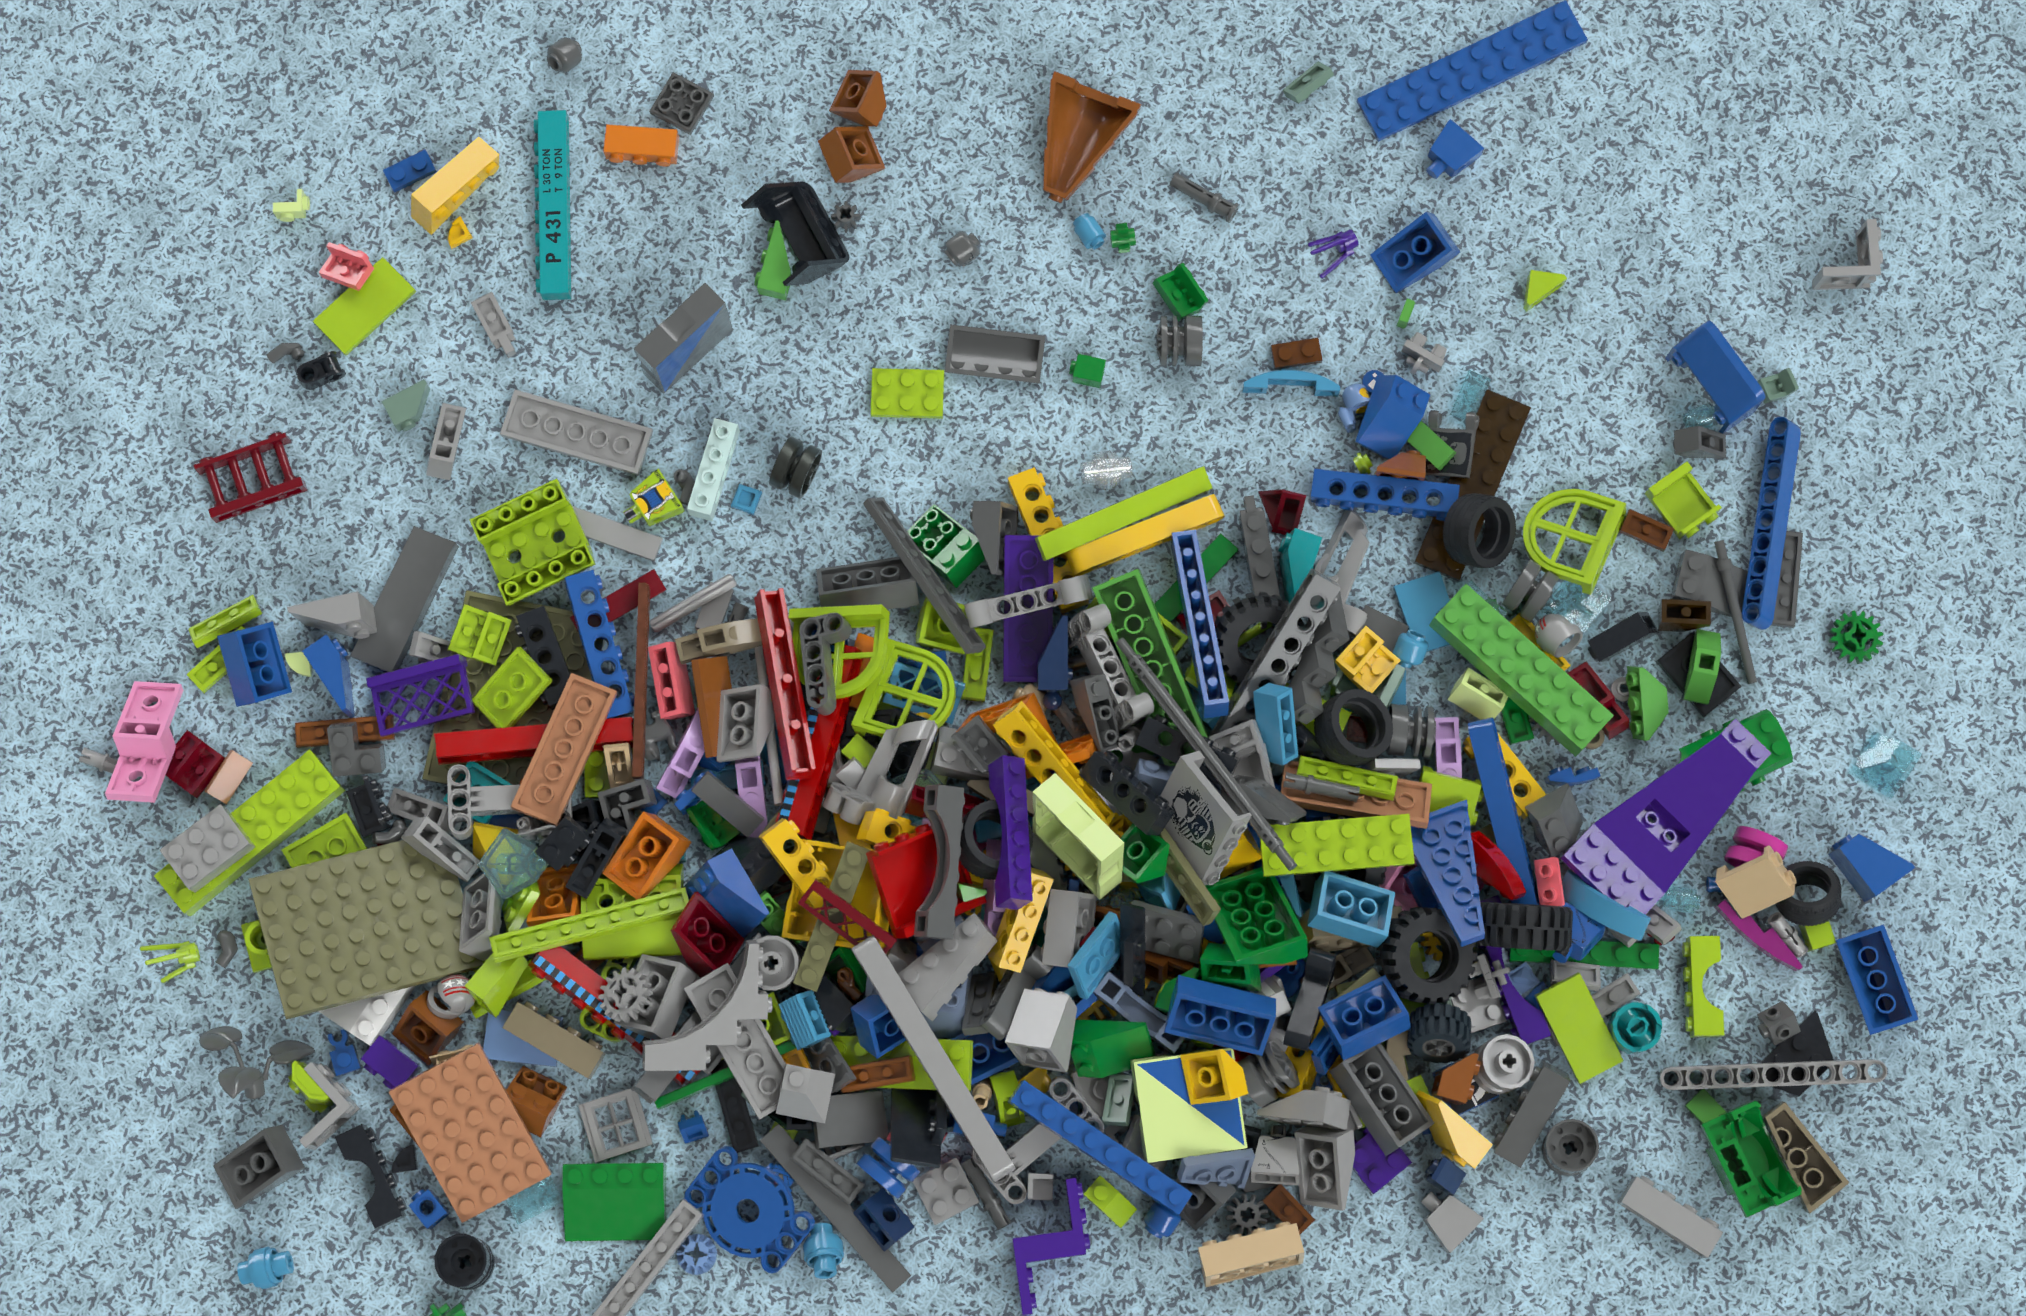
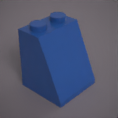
M1848 834L1832 845L1834 850L1828 854L1864 902L1876 897L1915 868L1909 861L1861 834H1857L1854 837Z

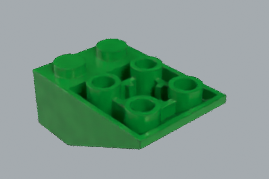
M935 504L907 531L930 566L955 588L985 560L977 537Z

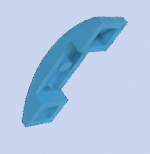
M1297 370L1263 373L1245 381L1242 388V393L1266 394L1268 385L1314 386V396L1338 397L1340 393V385L1330 379L1314 373Z
M1566 871L1562 881L1563 894L1566 901L1606 927L1631 938L1642 940L1651 920L1650 917L1631 906L1624 907L1587 885L1574 872Z

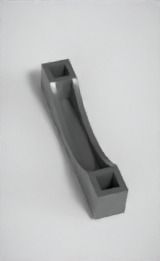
M939 784L925 786L924 812L930 821L935 835L937 866L931 889L922 905L916 911L914 937L953 939V933L956 928L954 921L955 908L958 902L956 892L957 882L959 881V857L961 855L960 838L963 829L962 811L965 804L964 788Z

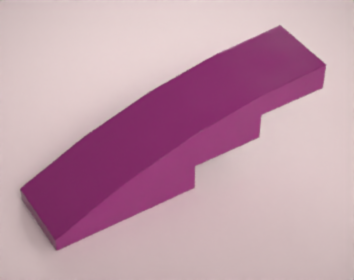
M1726 900L1721 901L1714 907L1736 932L1771 959L1794 971L1803 968L1802 964L1773 928L1763 932L1751 916L1743 919L1739 918Z

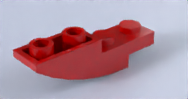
M1480 831L1471 833L1475 864H1478L1476 872L1480 880L1486 885L1493 886L1499 890L1500 894L1506 899L1515 900L1525 896L1526 890L1522 880L1503 852Z

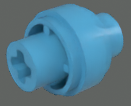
M818 1223L815 1224L810 1232L811 1236L803 1244L804 1261L807 1262L809 1267L814 1268V1276L816 1278L828 1279L837 1274L836 1266L842 1262L844 1257L843 1241L838 1235L833 1233L831 1224Z
M270 1247L255 1249L253 1253H250L248 1261L238 1263V1277L243 1285L253 1283L255 1287L261 1289L275 1287L278 1283L282 1282L283 1275L293 1273V1258L289 1251L278 1253L275 1248Z

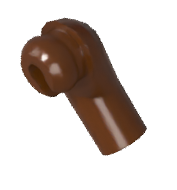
M848 967L840 968L837 971L839 988L854 1003H858L864 994L855 986L854 973Z

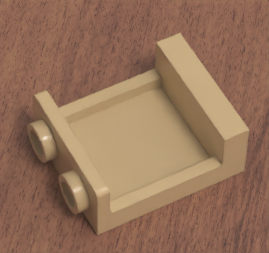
M1770 846L1764 847V854L1732 870H1729L1726 865L1718 868L1715 882L1743 919L1793 896L1796 878L1791 870L1787 871L1780 854L1774 852Z

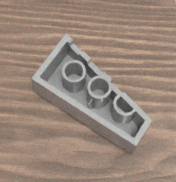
M973 913L955 928L953 939H941L898 973V976L920 1011L933 1022L938 1015V1010L944 1003L947 1004L952 998L951 994L960 983L963 985L968 978V973L974 966L979 965L998 940L987 925Z

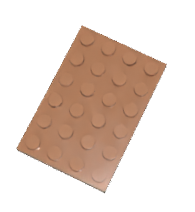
M479 1042L389 1090L390 1096L462 1223L552 1174Z

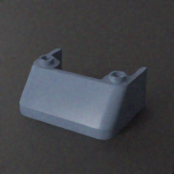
M972 970L968 973V978L961 988H956L951 994L952 998L947 1004L944 1003L938 1010V1015L933 1022L922 1013L936 1037L952 1039L963 1033L962 1025L969 995ZM867 976L866 998L870 995H879Z

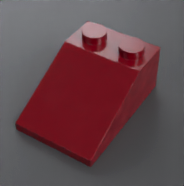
M694 892L670 930L687 965L700 978L726 963L730 965L745 940L699 892Z

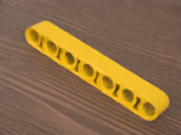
M1212 494L1068 551L1065 556L1074 576H1081L1171 541L1173 532L1198 530L1220 521L1225 515L1216 495Z

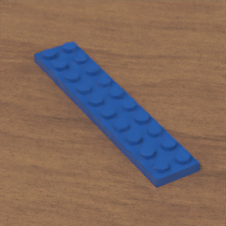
M1564 0L1357 98L1356 102L1379 142L1587 43L1588 39L1569 4Z

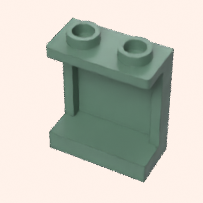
M1396 665L1395 669L1372 693L1381 699L1387 710L1404 678L1406 668L1400 665ZM1341 669L1336 672L1337 676L1328 682L1331 685L1330 695L1332 696L1347 690L1359 689Z

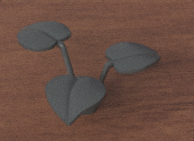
M220 1026L208 1030L199 1038L200 1046L209 1051H219L229 1046L233 1048L239 1067H228L218 1074L220 1086L232 1099L243 1090L245 1091V1096L249 1099H257L264 1096V1081L268 1080V1072L272 1061L278 1065L289 1064L315 1052L313 1047L297 1040L278 1042L270 1047L269 1053L271 1056L267 1058L264 1072L261 1073L257 1068L244 1066L238 1047L234 1043L242 1039V1033L239 1029L231 1026Z

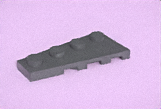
M830 1037L803 1049L811 1069L835 1074L831 1095L857 1079Z

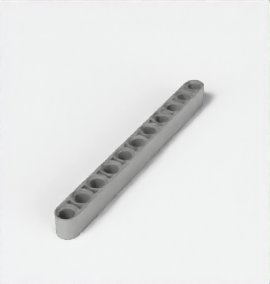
M872 935L851 948L993 1182H997L1014 1171L1016 1168L876 938Z

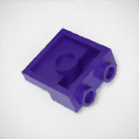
M1366 1128L1362 1131L1365 1135L1358 1142L1354 1138L1355 1157L1353 1170L1371 1193L1375 1194L1408 1167L1412 1161L1400 1147L1385 1156Z

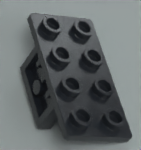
M891 1088L890 1160L893 1162L940 1168L941 1145L947 1131V1106L937 1090Z

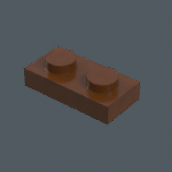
M1318 338L1271 345L1275 370L1322 363Z
M1629 509L1619 533L1664 552L1675 528Z
M1277 1184L1262 1199L1282 1222L1297 1223L1299 1234L1304 1232L1315 1221L1282 1184Z

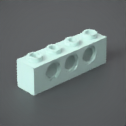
M714 418L687 507L689 515L713 521L740 433L738 424Z

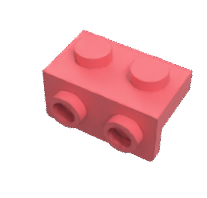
M329 242L326 247L331 255L320 269L319 274L324 279L359 291L374 270L368 255L360 250H350L343 244L336 245Z
M1550 857L1534 860L1540 905L1564 906L1565 901L1559 858Z

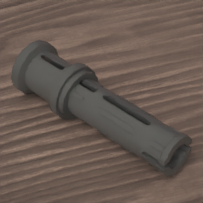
M1178 172L1175 173L1169 186L1204 204L1209 212L1221 215L1226 218L1228 223L1233 220L1240 207V204H1233L1223 198L1221 193L1214 194L1180 175Z

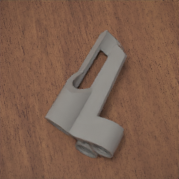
M1347 510L1343 513L1322 558L1318 561L1314 570L1321 574L1324 573L1344 531H1346L1352 537L1353 542L1338 573L1328 578L1337 582L1341 587L1339 591L1341 592L1348 635L1355 638L1363 629L1368 614L1345 603L1370 542L1366 537L1368 529L1363 519L1354 511Z
M921 720L903 724L899 728L887 729L857 789L855 790L843 784L832 782L823 807L831 812L840 814L843 820L855 825L861 824L865 811H875V808L890 812L889 817L895 819L898 816L902 817L937 732L938 726L934 720ZM921 740L905 781L898 785L890 783L886 775L899 744Z

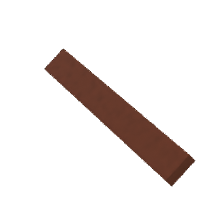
M639 583L632 763V778L634 780L644 779L650 587L647 583Z

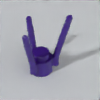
M1351 229L1308 243V246L1312 247L1330 242L1310 252L1311 255L1323 252L1334 246L1340 253L1344 251L1343 255L1320 274L1321 279L1333 271L1347 257L1353 255V249L1359 246L1358 239Z

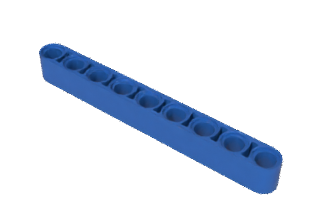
M1782 416L1775 418L1769 428L1742 608L1743 620L1760 630L1769 628L1774 618L1801 436L1800 427Z
M1491 717L1468 723V731L1497 847L1511 862L1526 890L1525 896L1511 900V903L1540 905L1494 719Z

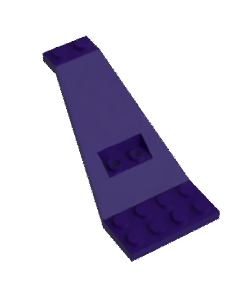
M1735 718L1716 738L1592 824L1560 859L1590 887L1624 907L1631 906L1646 915L1666 893L1755 771L1770 756L1771 752ZM1648 817L1653 820V823L1648 821ZM1666 834L1671 838V841L1666 838Z

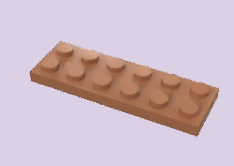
M570 674L511 804V809L553 826L559 824L617 696L616 690L576 674Z
M1290 761L1284 765L1280 792L1301 808L1358 818L1409 814L1412 827L1427 829L1432 784L1398 778L1393 801L1348 792V794L1358 796L1357 803L1340 798L1316 793L1308 795L1305 794V791L1283 788L1284 781L1295 782L1294 780L1285 779L1286 772L1297 774L1299 762Z

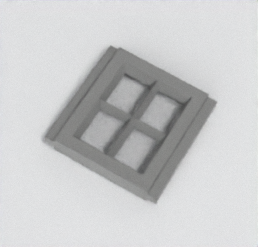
M631 1088L578 1105L595 1163L653 1145L639 1095L632 1091Z

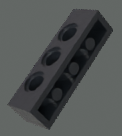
M544 606L517 615L518 623L514 625L519 638L524 637L526 646L523 647V650L550 678L552 676L560 677V682L557 686H548L540 695L544 706L548 704L554 710L570 677V672L548 612ZM537 631L543 632V638L540 641L534 642L531 640L533 633ZM543 654L552 655L551 661L547 664H541L540 657Z
M1156 714L1155 717L1148 716L1135 744L1177 764L1180 756L1186 755L1183 751V745L1187 740L1178 728L1168 724L1169 719L1159 714ZM1168 731L1172 734L1173 740L1170 745L1162 743V732ZM1202 736L1233 776L1240 761V758L1236 757L1237 752L1225 746L1221 750L1213 746V740ZM1202 763L1199 769L1206 778L1219 784L1206 765Z
M1094 751L1079 775L1146 835L1159 836L1175 813L1168 806L1169 802L1164 797L1154 794L1151 791L1152 787L1148 783L1137 779L1134 776L1135 772L1131 768L1118 762L1119 758L1110 751Z

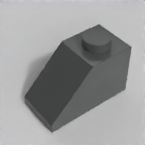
M1701 426L1674 430V454L1686 458L1724 459L1726 458V435Z

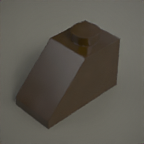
M1662 599L1658 607V631L1685 632L1711 626V601Z

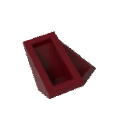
M1284 489L1258 491L1271 523L1272 532L1286 535V533H1290L1294 528L1298 529L1307 495Z

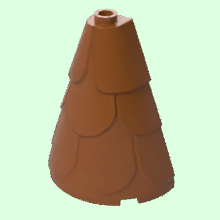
M1054 71L1050 81L1047 147L1044 149L1043 190L1049 194V199L1058 203H1062V200H1069L1094 172L1097 163L1115 145V141L1138 116L1142 106L1140 103L1121 96L1119 98L1084 86L1072 77Z

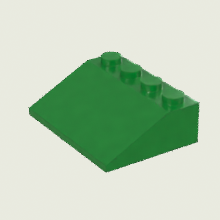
M1260 867L1217 881L1213 885H1205L1221 908L1214 921L1236 964H1286L1308 957L1307 936L1275 876L1263 877V869Z
M665 1163L563 1164L562 1190L565 1241L652 1240L666 1222Z

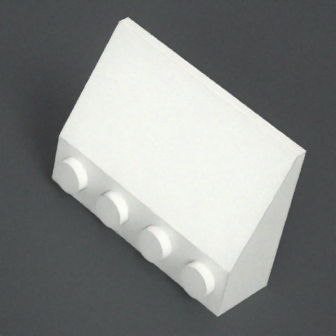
M416 986L319 1012L371 1046L379 1035H384Z

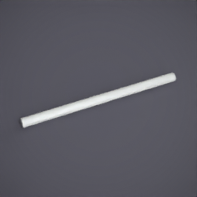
M763 646L754 648L759 684L769 688ZM773 723L766 743L774 805L781 806L783 805V791Z

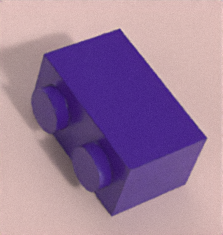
M380 1035L361 1057V1060L366 1063L363 1067L375 1076L378 1073L385 1078L382 1083L389 1089H393L415 1077L422 1068L385 1037Z

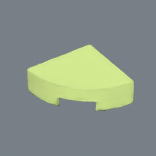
M303 652L285 653L286 661L291 669L302 676L312 677V666Z

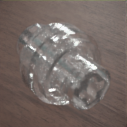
M1111 450L1097 452L1096 455H1093L1092 461L1081 462L1083 484L1095 483L1096 487L1102 490L1115 489L1116 486H1120L1121 479L1132 478L1130 457L1118 458L1116 452H1111Z

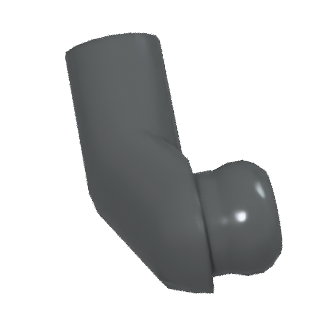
M281 343L267 353V358L273 364L285 355H292L293 359L299 360L304 356V351L299 343Z
M394 821L393 828L389 832H374L372 836L373 844L385 845L400 841L402 835L407 830L405 821Z
M222 930L217 935L222 952L215 962L226 969L237 953L238 947L232 932Z

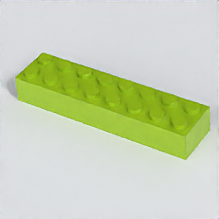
M309 749L231 813L255 845L253 850L196 893L186 887L170 864H167L157 872L154 877L181 911L191 917L346 790L333 777L319 757Z

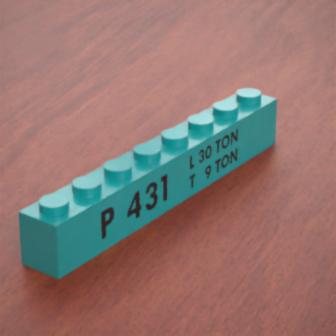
M566 110L538 111V119H534V132L538 134V142H534V154L538 156V164L534 165L535 179H539V187H535V201L539 202V210H535V223L539 224V233H535L536 247H539V256L535 257L536 270H540V279H536V292L540 293L543 300L572 299L569 116Z

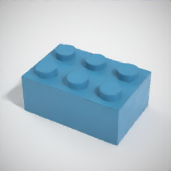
M1323 872L1314 884L1307 926L1378 948L1388 937L1395 892L1333 872Z

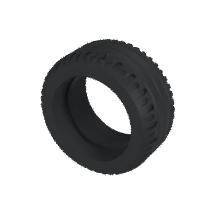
M1799 861L1785 867L1787 871L1791 870L1796 878L1795 887L1813 885L1823 889L1827 895L1821 900L1814 902L1799 901L1792 896L1775 904L1783 917L1791 921V923L1800 926H1817L1831 920L1837 914L1841 905L1842 888L1837 874L1831 868L1825 866V864L1816 861Z

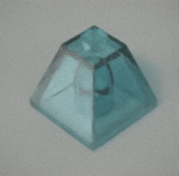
M1873 732L1848 773L1891 799L1910 775L1922 753L1900 740Z
M503 828L477 865L502 899H507L537 882L549 864L535 853L538 849L536 845L507 828Z

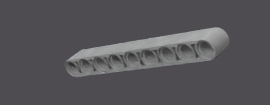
M1875 1059L1669 1066L1660 1071L1658 1079L1659 1083L1669 1090L1877 1083L1885 1079L1887 1068L1883 1062ZM1872 1064H1877L1880 1067V1074L1875 1078L1870 1077L1868 1074V1068ZM1824 1065L1829 1069V1076L1821 1080L1817 1077V1069ZM1846 1065L1854 1067L1855 1074L1852 1078L1846 1079L1842 1074V1069ZM1799 1066L1803 1069L1804 1076L1802 1079L1795 1081L1791 1076V1071ZM1774 1067L1778 1071V1078L1770 1082L1766 1079L1765 1074L1769 1068ZM1724 1069L1728 1074V1078L1724 1083H1717L1714 1077L1716 1071ZM1743 1069H1751L1753 1072L1751 1081L1743 1082L1741 1080L1740 1073ZM1694 1070H1699L1702 1073L1703 1077L1699 1084H1692L1689 1080V1075ZM1669 1071H1673L1677 1075V1081L1673 1085H1667L1664 1082V1075Z

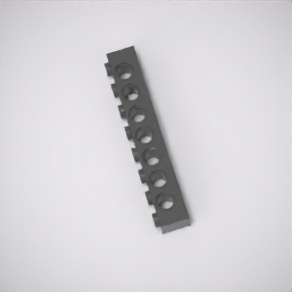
M1311 568L1230 700L1228 715L1219 718L1209 736L1232 728L1238 721L1256 720L1255 707L1253 709H1246L1245 707L1249 701L1254 700L1253 691L1259 689L1258 685L1262 680H1270L1269 683L1276 685H1286L1289 679L1288 673L1292 667H1296L1302 657L1301 652L1305 646H1309L1313 641L1314 631L1317 626L1322 625L1326 620L1328 608L1339 599L1341 587L1337 582ZM1313 596H1321L1318 604L1310 605V600ZM1303 616L1308 617L1305 625H1297L1299 618ZM1295 638V643L1292 646H1284L1286 639ZM1275 659H1282V664L1279 667H1271Z

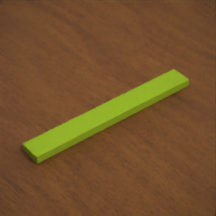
M1201 466L1038 536L1035 540L1043 561H1046L1212 489V485L1205 467Z
M684 887L491 936L489 940L494 960L497 963L680 916L689 899Z

